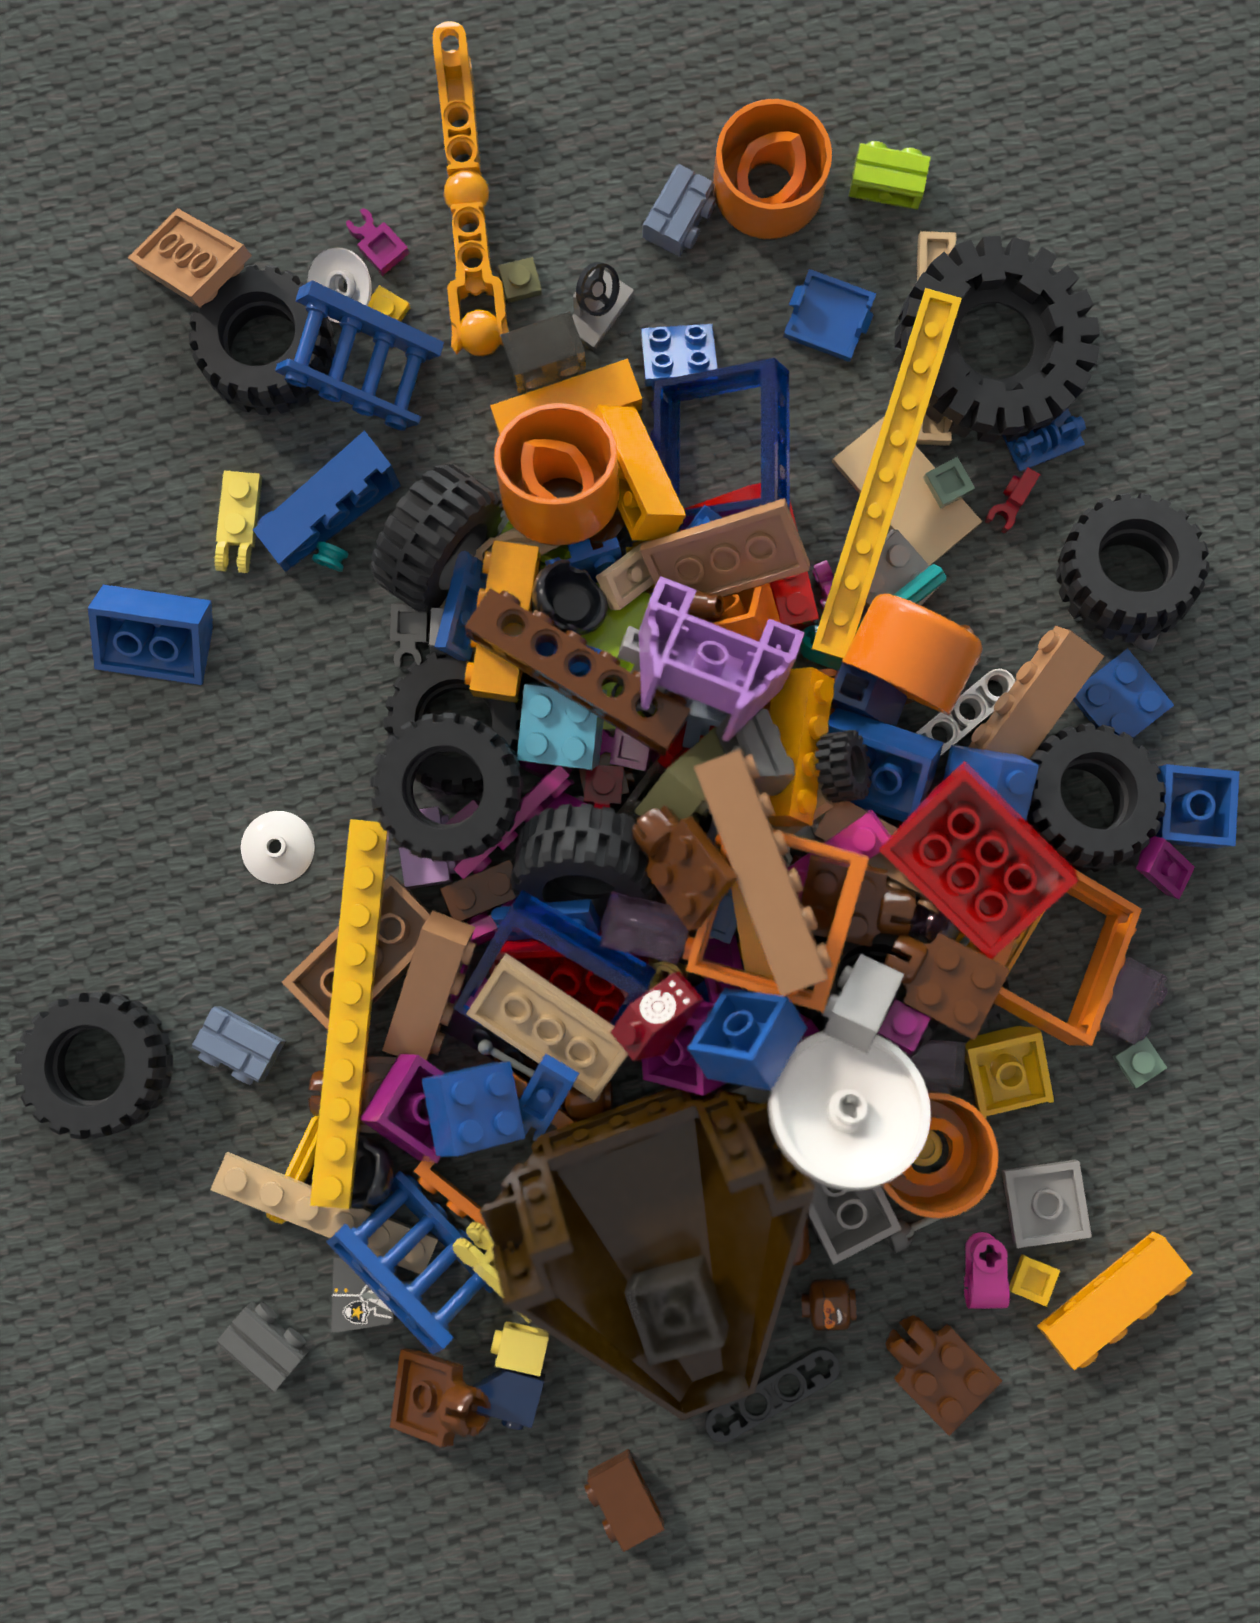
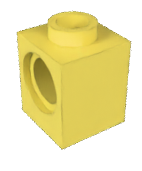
M506 1321L503 1331L495 1330L491 1353L497 1354L495 1366L540 1376L549 1333L540 1328Z

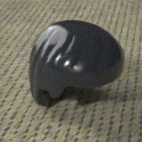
M557 560L553 564L545 566L539 572L532 588L533 610L540 611L554 621L553 626L562 632L567 633L570 630L582 636L594 632L604 623L608 611L607 599L604 592L593 581L587 570L572 567L569 560Z
M358 1134L351 1208L353 1209L375 1206L384 1201L389 1195L394 1181V1162L389 1150L379 1141Z

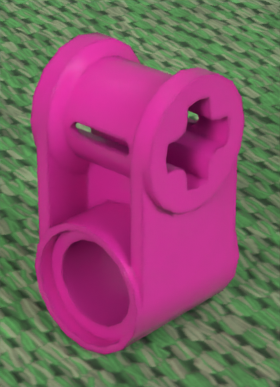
M974 1233L969 1237L965 1246L966 1274L964 1277V1287H968V1289L964 1288L966 1306L969 1309L1008 1308L1010 1291L1007 1278L1006 1248L989 1233ZM986 1245L993 1249V1253H988L986 1260H984L979 1254L980 1252H985Z

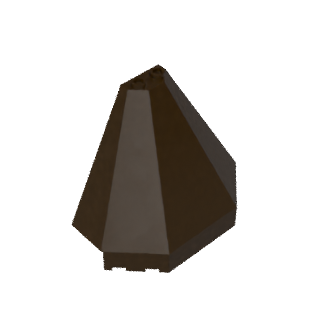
M671 1087L540 1135L532 1144L533 1153L524 1164L517 1163L501 1183L502 1192L493 1203L486 1202L480 1210V1214L494 1244L492 1251L504 1304L681 1420L754 1394L816 1189L811 1178L799 1171L779 1147L770 1123L769 1100L766 1099L761 1104L748 1101L744 1094L718 1089L715 1094L707 1093L701 1095Z

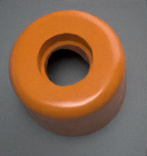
M765 99L744 106L730 117L724 125L717 142L713 183L715 184L714 196L717 199L718 208L733 227L752 237L777 239L794 234L811 221L822 203L832 161L831 142L820 120L805 107L782 99ZM771 163L779 165L788 171L791 179L779 193L769 198H759L752 193L748 183V176L750 171L757 165Z
M546 404L521 413L503 429L495 447V467L504 512L517 531L539 543L570 545L591 538L610 522L617 509L620 492L617 448L612 431L599 416L585 408L571 404ZM569 478L582 484L583 489L582 493L576 496L558 499L542 485L552 479Z
M880 594L873 599L842 663L882 678L908 696L907 698L940 713L950 715L983 648L979 638L953 621L901 597L891 594Z
M927 1089L930 1102L929 1131L939 1130L945 1136L949 1146L948 1158L940 1169L931 1173L917 1172L910 1165L900 1175L881 1185V1187L891 1199L914 1214L928 1218H947L971 1209L986 1195L996 1175L998 1148L991 1126L974 1106L958 1097Z

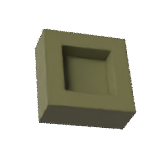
M533 257L498 265L508 303L542 295Z

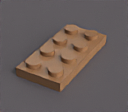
M177 209L128 259L137 269L200 308L204 303H208L216 297L218 289L230 277H234L242 271L244 263L252 255L240 242Z
M785 498L642 543L640 549L655 586L661 576L697 591L721 595L722 597L810 571V562Z

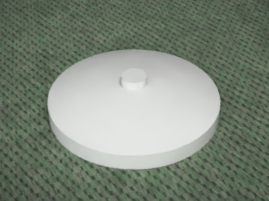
M824 1031L808 1037L796 1046L772 1091L769 1093L770 1123L775 1139L784 1155L807 1177L835 1189L848 1191L866 1190L881 1186L896 1178L916 1159L929 1131L930 1102L927 1089L919 1071L904 1052L890 1041L876 1035L868 1054L825 1034Z

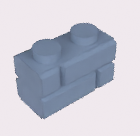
M680 164L676 165L643 223L642 238L678 257L681 256L685 247L691 249L700 233V229L697 226L701 218L708 219L717 202V199L713 197L715 186L713 181L699 174L696 175L694 171Z
M215 1006L207 1016L192 1047L201 1052L198 1058L215 1067H219L223 1063L234 1069L231 1074L234 1078L252 1085L254 1080L257 1082L265 1081L286 1040L221 1006Z

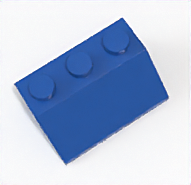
M102 585L88 607L94 669L198 685L203 684L213 630L211 600Z
M836 708L829 716L828 734L849 730L858 731V735L863 737V744H866L868 749L866 756H870L871 763H868V768L872 771V776L868 777L871 781V787L868 788V796H865V799L849 802L869 811L872 809L875 813L904 822L926 799L935 777L944 742Z
M951 745L943 781L966 761L1026 821L1039 765L1022 755Z

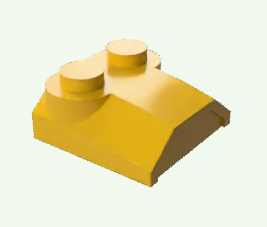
M1016 1026L978 1035L974 1041L970 1039L964 1044L963 1057L969 1068L977 1109L985 1118H987L986 1116L1044 1102H1054L1042 1032L1037 1027Z

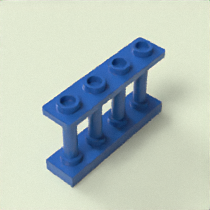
M313 280L299 287L295 302L306 306L308 316L295 359H286L277 363L275 372L284 375V380L294 386L302 388L309 386L319 390V396L333 402H340L342 400L353 405L352 410L361 415L373 416L374 414L385 419V424L391 428L405 430L406 427L419 425L421 416L407 411L421 363L441 355L444 342ZM327 316L339 321V325L342 327L328 375L308 367L322 319ZM363 332L373 337L372 341L375 345L363 386L360 390L342 382L356 333ZM395 347L405 352L407 361L395 402L391 404L376 397L375 394L389 348Z
M398 1171L394 1175V1181L391 1186L393 1193L358 1228L352 1227L350 1229L345 1223L327 1243L434 1355L443 1350L454 1338L447 1331L449 1329L448 1324L482 1287L489 1293L495 1290L473 1270L474 1267L464 1264L460 1257L452 1250V1246L458 1238H465L474 1245L468 1234L462 1230H456L447 1220L448 1215L445 1210L437 1203H431L421 1193L422 1188L412 1176L404 1175L401 1171ZM405 1204L419 1221L384 1257H377L367 1247L369 1244L368 1239ZM431 1231L446 1248L410 1285H403L394 1275L395 1266ZM457 1259L472 1276L437 1313H430L420 1303L422 1301L421 1295Z

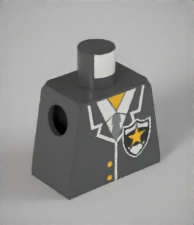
M337 1254L333 1258L331 1333L394 1323L397 1319L396 1315ZM396 1265L394 1275L399 1279V1266ZM401 1281V1282H402L403 1285H405V1284H409V1285H410L413 1281Z

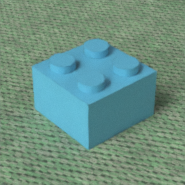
M533 681L524 684L517 759L519 761L592 770L599 765L604 720L542 682Z

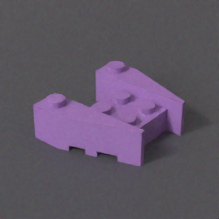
M660 576L649 600L639 630L642 708L648 710L657 687L661 686L732 714L722 739L728 742L782 690L797 657L805 632L768 619L760 641L752 640L688 615L696 590Z

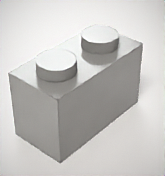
M860 954L854 968L847 965L839 980L837 987L843 989L840 996L832 994L823 1015L828 1017L829 1020L824 1033L868 1054L904 974Z

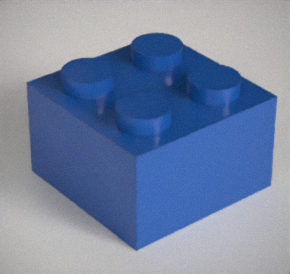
M1168 764L1159 766L1161 773L1157 775L1158 782L1165 783L1166 795L1160 798V802H1165L1166 810L1165 816L1158 819L1161 827L1155 836L1166 839L1171 845L1214 849L1235 846L1240 771Z
M724 988L689 1045L688 1050L707 1079L772 1091L807 1027L789 997Z
M511 1061L487 1063L422 1079L436 1156H459L525 1138Z

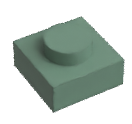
M958 457L925 473L923 477L940 509L972 493L975 489Z
M1147 1036L1140 1037L1112 1056L1133 1088L1140 1087L1167 1069V1066Z

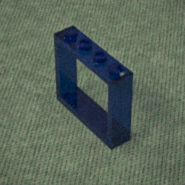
M776 358L654 381V402H651L654 413V429L651 432V441L678 499L680 494V402L761 387V498L708 507L724 518L785 498L790 510L789 370ZM702 507L685 509L686 517L678 530L686 529Z
M522 890L510 907L453 1009L470 1018L469 1020L478 1023L466 1015L470 1009L466 1003L470 996L474 997L515 926L628 993L610 1021V1024L613 1026L617 1024L628 1006L645 994L656 973V969Z

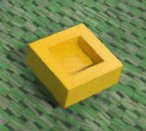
M380 285L376 288L368 304V307L400 322L410 309L408 302Z
M1021 1254L1009 1285V1291L1047 1307L1060 1270Z

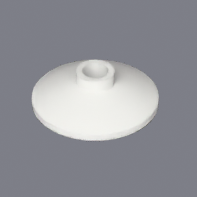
M331 248L323 251L315 258L309 270L308 282L313 280L368 306L372 291L371 278L366 265L358 255L348 249ZM345 279H346V281H347V286H348V287H347V292L344 290V281H345ZM328 317L330 321L340 323L339 321Z
M272 811L257 817L247 827L241 842V855L248 871L257 879L270 884H284L297 879L308 869L314 856L315 845L310 828L298 816L284 811ZM273 840L281 842V849L277 853H271L269 845Z

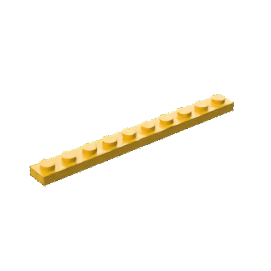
M925 288L812 645V650L843 659L856 634L962 298Z
M350 819L310 1206L349 1209L352 1203L359 1119L361 1115L389 831H384L379 822Z

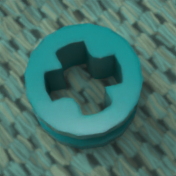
M321 541L318 542L317 548L319 552L318 554H313L312 560L321 566L342 572L344 569L342 560L347 559L349 553L335 545Z

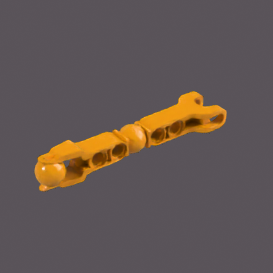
M444 22L435 27L432 37L445 154L448 162L447 172L449 178L444 186V198L452 212L456 258V279L450 281L447 286L452 324L451 347L456 355L464 349L472 355L484 357L492 354L500 345L508 350L511 345V338L507 326L502 281L498 277L492 276L484 211L489 198V188L480 171L473 75L466 33L459 23ZM449 35L455 36L459 40V48L447 52L442 49L441 43L444 38ZM457 120L467 121V124L462 127L452 126ZM462 154L471 156L466 162L455 160L456 157ZM469 223L478 225V228L471 233L461 230L463 226ZM471 258L482 260L478 267L468 268L465 266L466 261ZM482 292H486L487 295L494 296L496 316L489 311L477 309L467 313L463 319L461 318L460 301L468 297L469 293L478 296Z

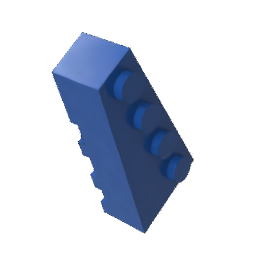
M363 431L278 508L265 514L258 521V525L253 531L286 572L316 550L318 542L328 541L401 485L390 462L368 434Z

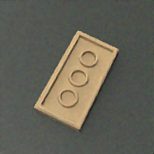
M884 417L832 460V463L859 494L866 478ZM915 445L889 528L890 530L898 529L927 564L931 566L978 527L982 521L962 498L940 509L923 479L925 473L935 469V467Z
M505 954L466 1013V1015L537 1063H540L544 1055L548 1054L580 1073L573 1087L593 1101L596 1100L628 1055L610 1033L614 1028L612 1024L508 954Z

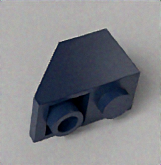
M842 663L834 678V696L831 701V708L835 710L840 708L896 727L908 696L882 678Z
M501 1368L472 1385V1387L481 1389L488 1396L491 1404L490 1409L478 1406L477 1411L501 1419V1424L511 1429L523 1430L524 1426L532 1428L546 1374L541 1373L540 1376Z

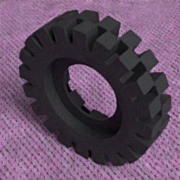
M983 236L976 247H974L970 239L955 245L949 255L944 251L921 274L904 301L897 318L901 322L895 330L894 348H902L901 353L896 359L898 370H900L925 288L962 298L929 400L930 406L925 414L937 424L945 416L952 421L949 431L964 438L973 430L978 432L977 441L995 443L1002 435H1005L1007 442L1018 440L1022 436L1026 437L1032 430L1036 433L1039 429L1047 427L1084 391L1092 377L1088 372L1097 364L1100 347L1091 345V343L1100 335L1098 317H1086L1087 312L1094 306L1087 289L1074 293L1072 286L1079 279L1076 273L1068 264L1058 273L1051 267L1057 255L1044 247H1041L1035 256L1029 255L1030 241L1013 237L1006 247H1002L1001 236ZM991 303L1005 305L1018 312L1028 323L1033 335L1034 348L1029 363L1018 374L1002 379L989 378L974 371L963 359L957 342L958 328L963 317L977 306Z

